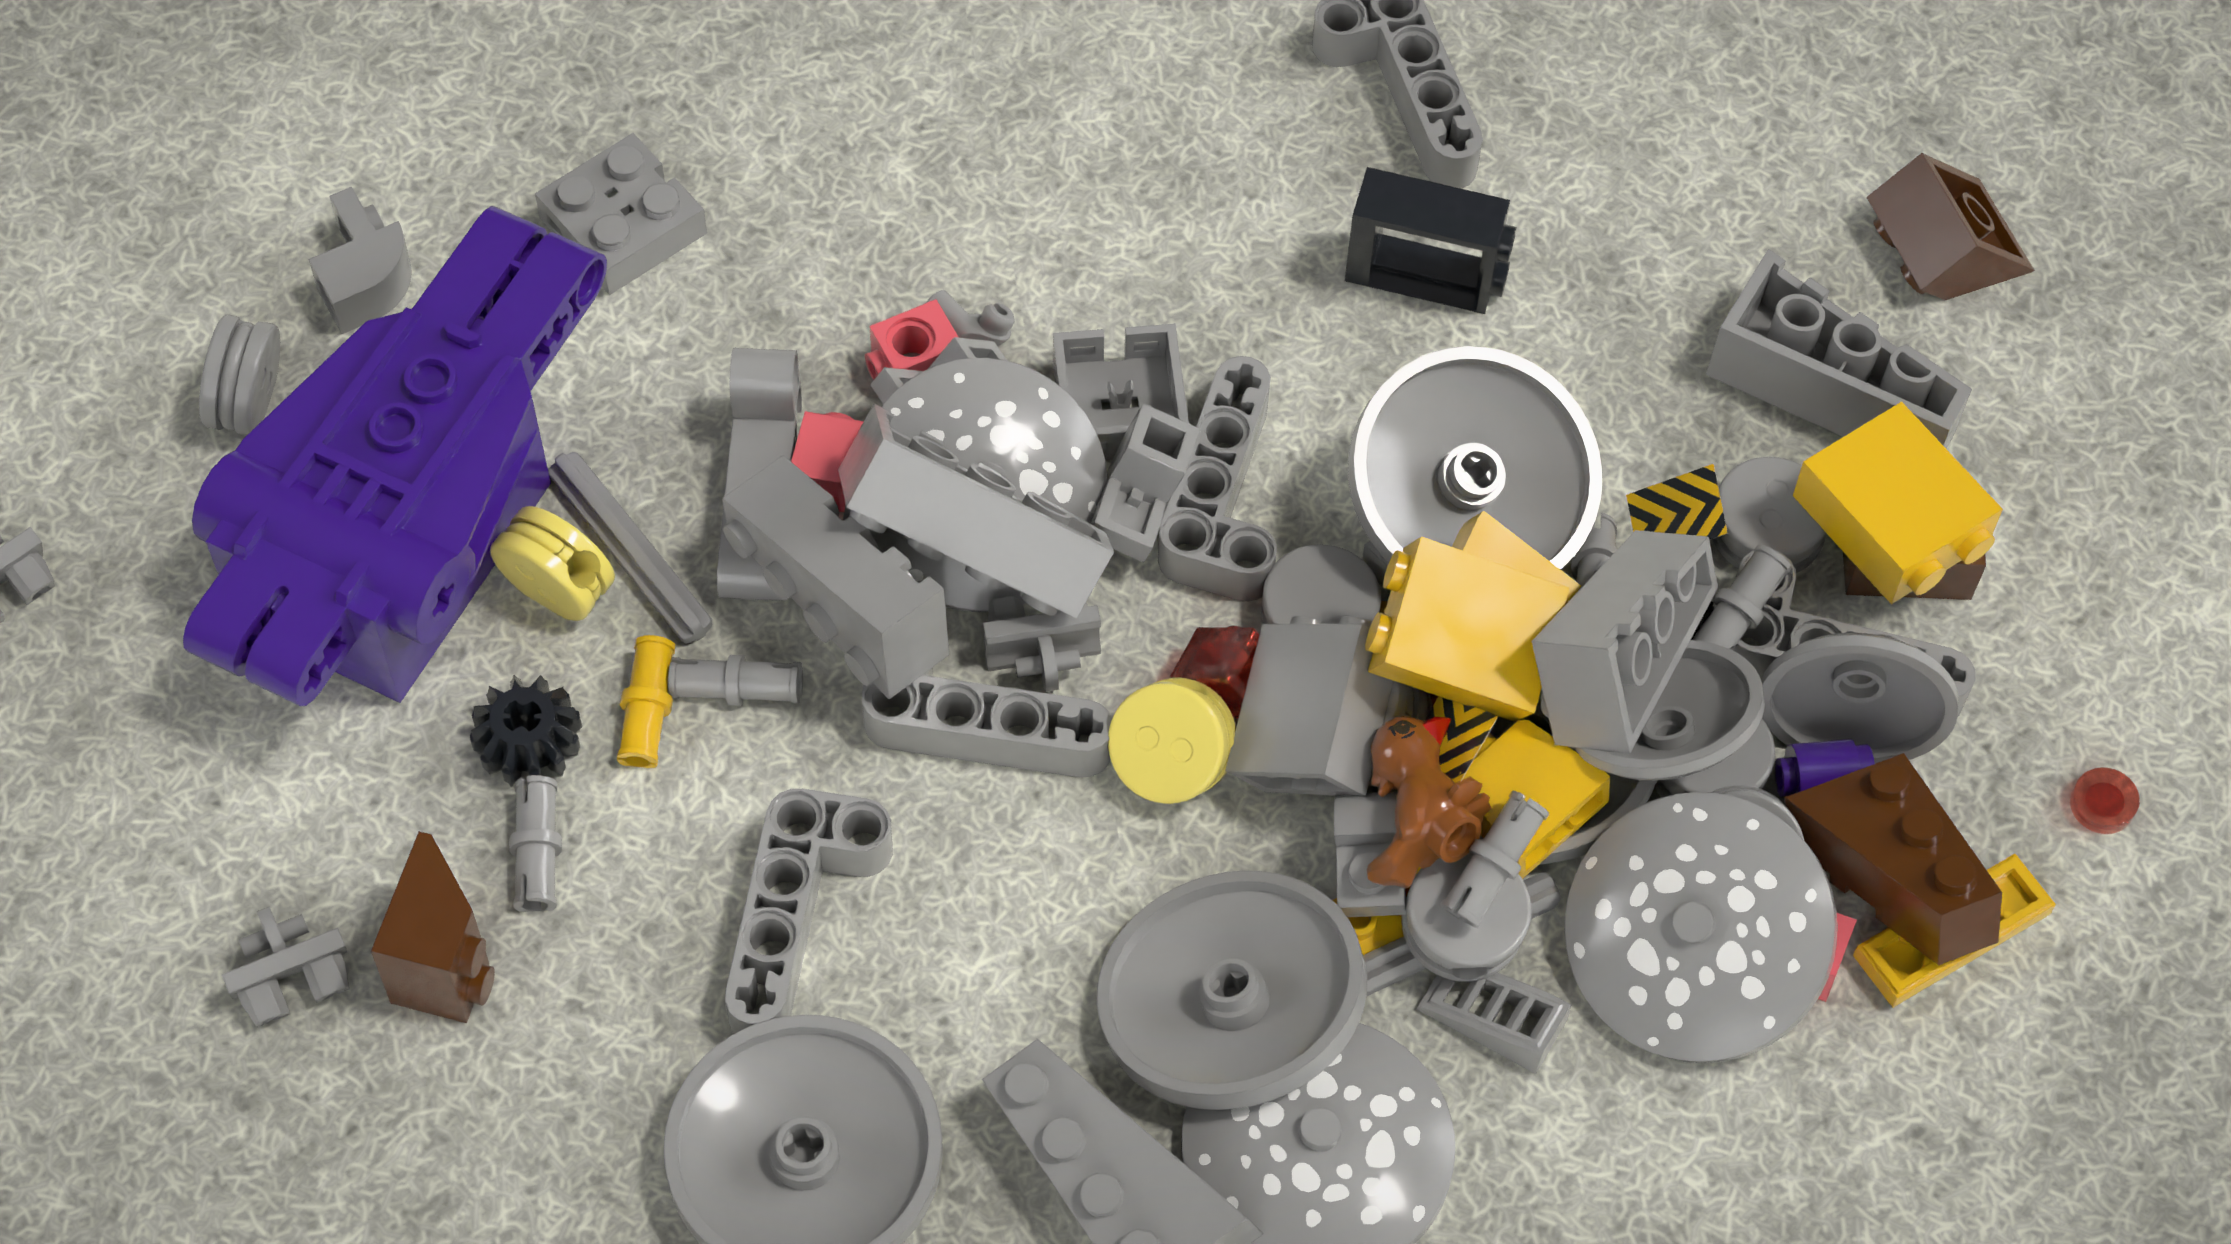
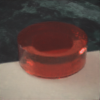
M2106 767L2094 768L2085 772L2078 779L2070 796L2071 810L2077 821L2085 828L2101 834H2113L2125 829L2133 820L2140 804L2139 792L2133 781L2122 772Z

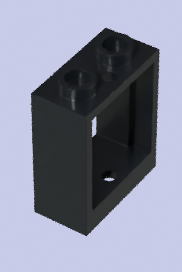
M1367 167L1352 215L1344 281L1485 314L1490 295L1502 297L1509 272V259L1517 227L1506 224L1510 200ZM1383 228L1483 251L1482 257L1382 234Z

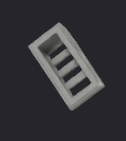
M1496 973L1482 980L1469 981V986L1455 1007L1445 1003L1444 1000L1456 981L1439 975L1435 977L1418 1005L1417 1010L1535 1074L1537 1073L1567 1022L1571 1004L1544 990L1501 973ZM1483 989L1493 996L1482 1015L1477 1016L1469 1011ZM1507 1002L1516 1007L1507 1024L1502 1026L1495 1023L1494 1020L1504 1003ZM1528 1014L1539 1019L1530 1037L1518 1032Z

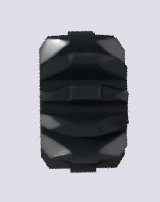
M513 675L510 681L511 690L505 693L489 686L488 693L486 694L489 705L474 706L472 719L475 728L471 730L472 733L470 734L473 750L481 754L482 767L489 775L502 770L504 781L511 787L521 777L522 771H528L529 776H542L541 769L547 766L549 770L563 776L566 769L563 756H578L580 742L577 733L582 728L579 711L571 707L570 695L563 687L550 691L548 681L541 675L530 687H523L521 679Z

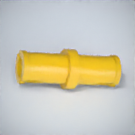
M644 635L635 640V656L630 684L628 688L622 691L620 707L625 711L620 749L617 753V762L623 766L656 768L658 765L659 757L657 754L663 719L671 713L673 703L672 696L668 694V675L676 645L665 637Z

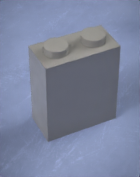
M1294 616L1291 618L1290 624H1262L1226 772L1266 793L1366 796L1373 768L1371 745L1377 730L1383 725L1393 685V680L1367 672L1373 653L1365 650V643L1372 621L1360 617L1343 616L1340 618L1339 624H1325L1313 618Z

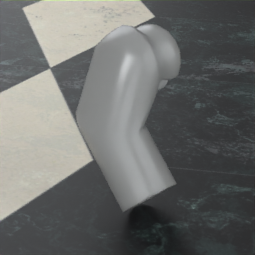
M945 290L936 292L927 301L930 302L937 299L959 338L994 341L999 346L1005 343L1011 336L1010 329L1015 319L1012 311L1003 304L987 305L982 314H970Z

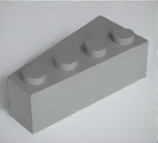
M1768 249L1719 329L1706 375L1842 437L1902 401L1947 449L1955 434L1972 389L1908 344L1897 348L1880 335L1878 331L1879 324L1861 312L1853 317L1827 299L1830 292L1828 289L1812 278H1808L1803 283L1783 269L1786 260Z
M873 404L838 469L846 507L852 510L850 516L861 525L873 531L884 533L887 527L909 537L908 544L928 558L942 561L946 555L967 565L965 571L972 578L986 586L999 588L1001 583H1004L1023 592L1022 599L1042 613L1055 616L1057 611L1060 610L1077 619L1114 554L1106 532L1034 492H1027L1022 501L1013 495L1016 491L1015 486L1002 477V474L982 463L978 465L971 464L968 470L958 465L959 459L943 447L945 445L943 441L923 430L919 436H913L911 439L890 427L894 414Z
M781 456L722 498L727 525L723 527V532L734 551L744 559L752 556L763 568V575L776 595L782 600H787L791 597L804 610L803 616L812 632L825 643L832 640L845 653L844 659L846 664L862 684L869 685L873 682L890 699L949 656L944 588L930 576L918 583L908 571L912 568L910 560L895 547H891L884 553L880 552L870 529L855 521L851 516L845 520L839 518V509L833 496L785 456Z
M1635 530L1532 640L1542 685L1541 709L1544 716L1549 717L1555 745L1631 753L1718 589L1709 537Z
M1039 1039L1033 1041L982 1079L1093 1244H1251L1264 1234L1245 1215Z

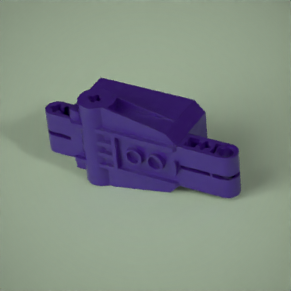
M490 206L485 209L412 309L406 307L403 312L366 321L241 441L235 451L222 457L211 469L195 501L192 526L193 533L200 540L206 542L218 576L198 602L188 619L183 636L184 649L188 653L236 676H246L249 682L298 706H307L322 691L334 672L401 703L495 566L490 554L492 543L500 533L505 532L506 528L510 526L511 519L522 507H535L551 484L531 390L598 295L607 270L605 255L557 233L550 232L548 234L545 228L498 207Z

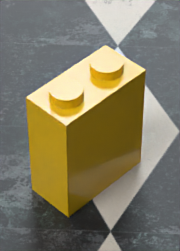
M1902 401L1803 461L1792 495L1891 605L1912 591L1916 595L1926 593L1943 578L1947 569L1958 562L1963 561L1965 564H1971L1981 558L1995 542L1993 532L2003 510Z
M1422 536L1404 547L1403 551L1396 550L1389 561L1384 576L1383 587L1391 590L1385 613L1378 612L1366 638L1365 650L1373 653L1367 672L1467 706L1477 707L1514 722L1534 714L1542 685L1532 640L1565 606L1570 588Z

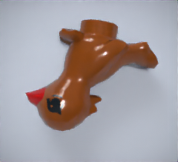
M1406 716L1396 717L1385 722L1377 730L1371 745L1373 763L1371 784L1373 786H1380L1378 791L1380 797L1386 796L1393 789L1398 790L1395 807L1396 833L1391 844L1367 867L1368 880L1372 883L1409 888L1419 867L1422 869L1430 867L1439 857L1447 863L1456 862L1469 853V848L1475 839L1480 837L1483 818L1492 809L1489 803L1490 797L1486 793L1479 794L1482 783L1476 781L1471 776L1455 783L1442 772L1439 764L1440 747L1450 725V718L1436 716L1423 721Z

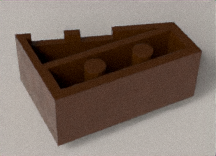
M1904 753L1785 797V806L1797 820L1804 841L1813 851L1822 868L1830 874L1829 882L1844 894L1849 890L1853 891L1876 909L1875 918L1934 963L1941 965L1999 942L2002 891Z

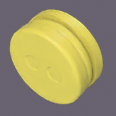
M522 507L511 519L510 526L506 528L505 532L499 534L490 547V554L495 565L510 583L527 597L567 620L580 621L585 619L594 608L595 602L599 599L600 595L605 594L615 580V573L611 563L587 536L559 516L538 507Z
M1167 678L1136 690L1117 708L1108 731L1109 756L1118 777L1135 794L1156 803H1181L1211 789L1227 774L1225 770L1231 747L1234 744L1236 725L1227 704L1211 688L1187 678Z

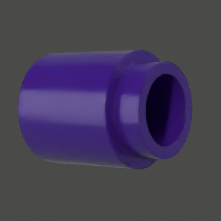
M1852 739L1788 744L1784 758H1777L1775 761L1777 792L1780 797H1787L1873 765L1875 761L1872 750L1868 744L1855 745Z

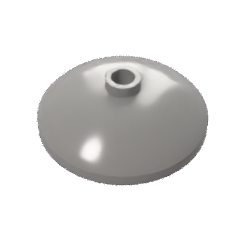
M1838 633L1808 640L1776 658L1768 666L1761 679L1765 698L1762 719L1766 722L1770 731L1783 743L1788 745L1852 739L1855 745L1868 744L1870 746L1875 763L1902 753L1906 755L1908 760L1926 754L1939 746L1950 735L1958 718V690L1946 669L1920 649L1903 641L1876 634Z
M1690 640L1630 754L1577 747L1572 748L1592 766L1629 779L1668 780L1704 771L1731 756L1748 741L1758 728L1765 708L1764 691L1760 676L1748 660L1733 650L1709 642Z

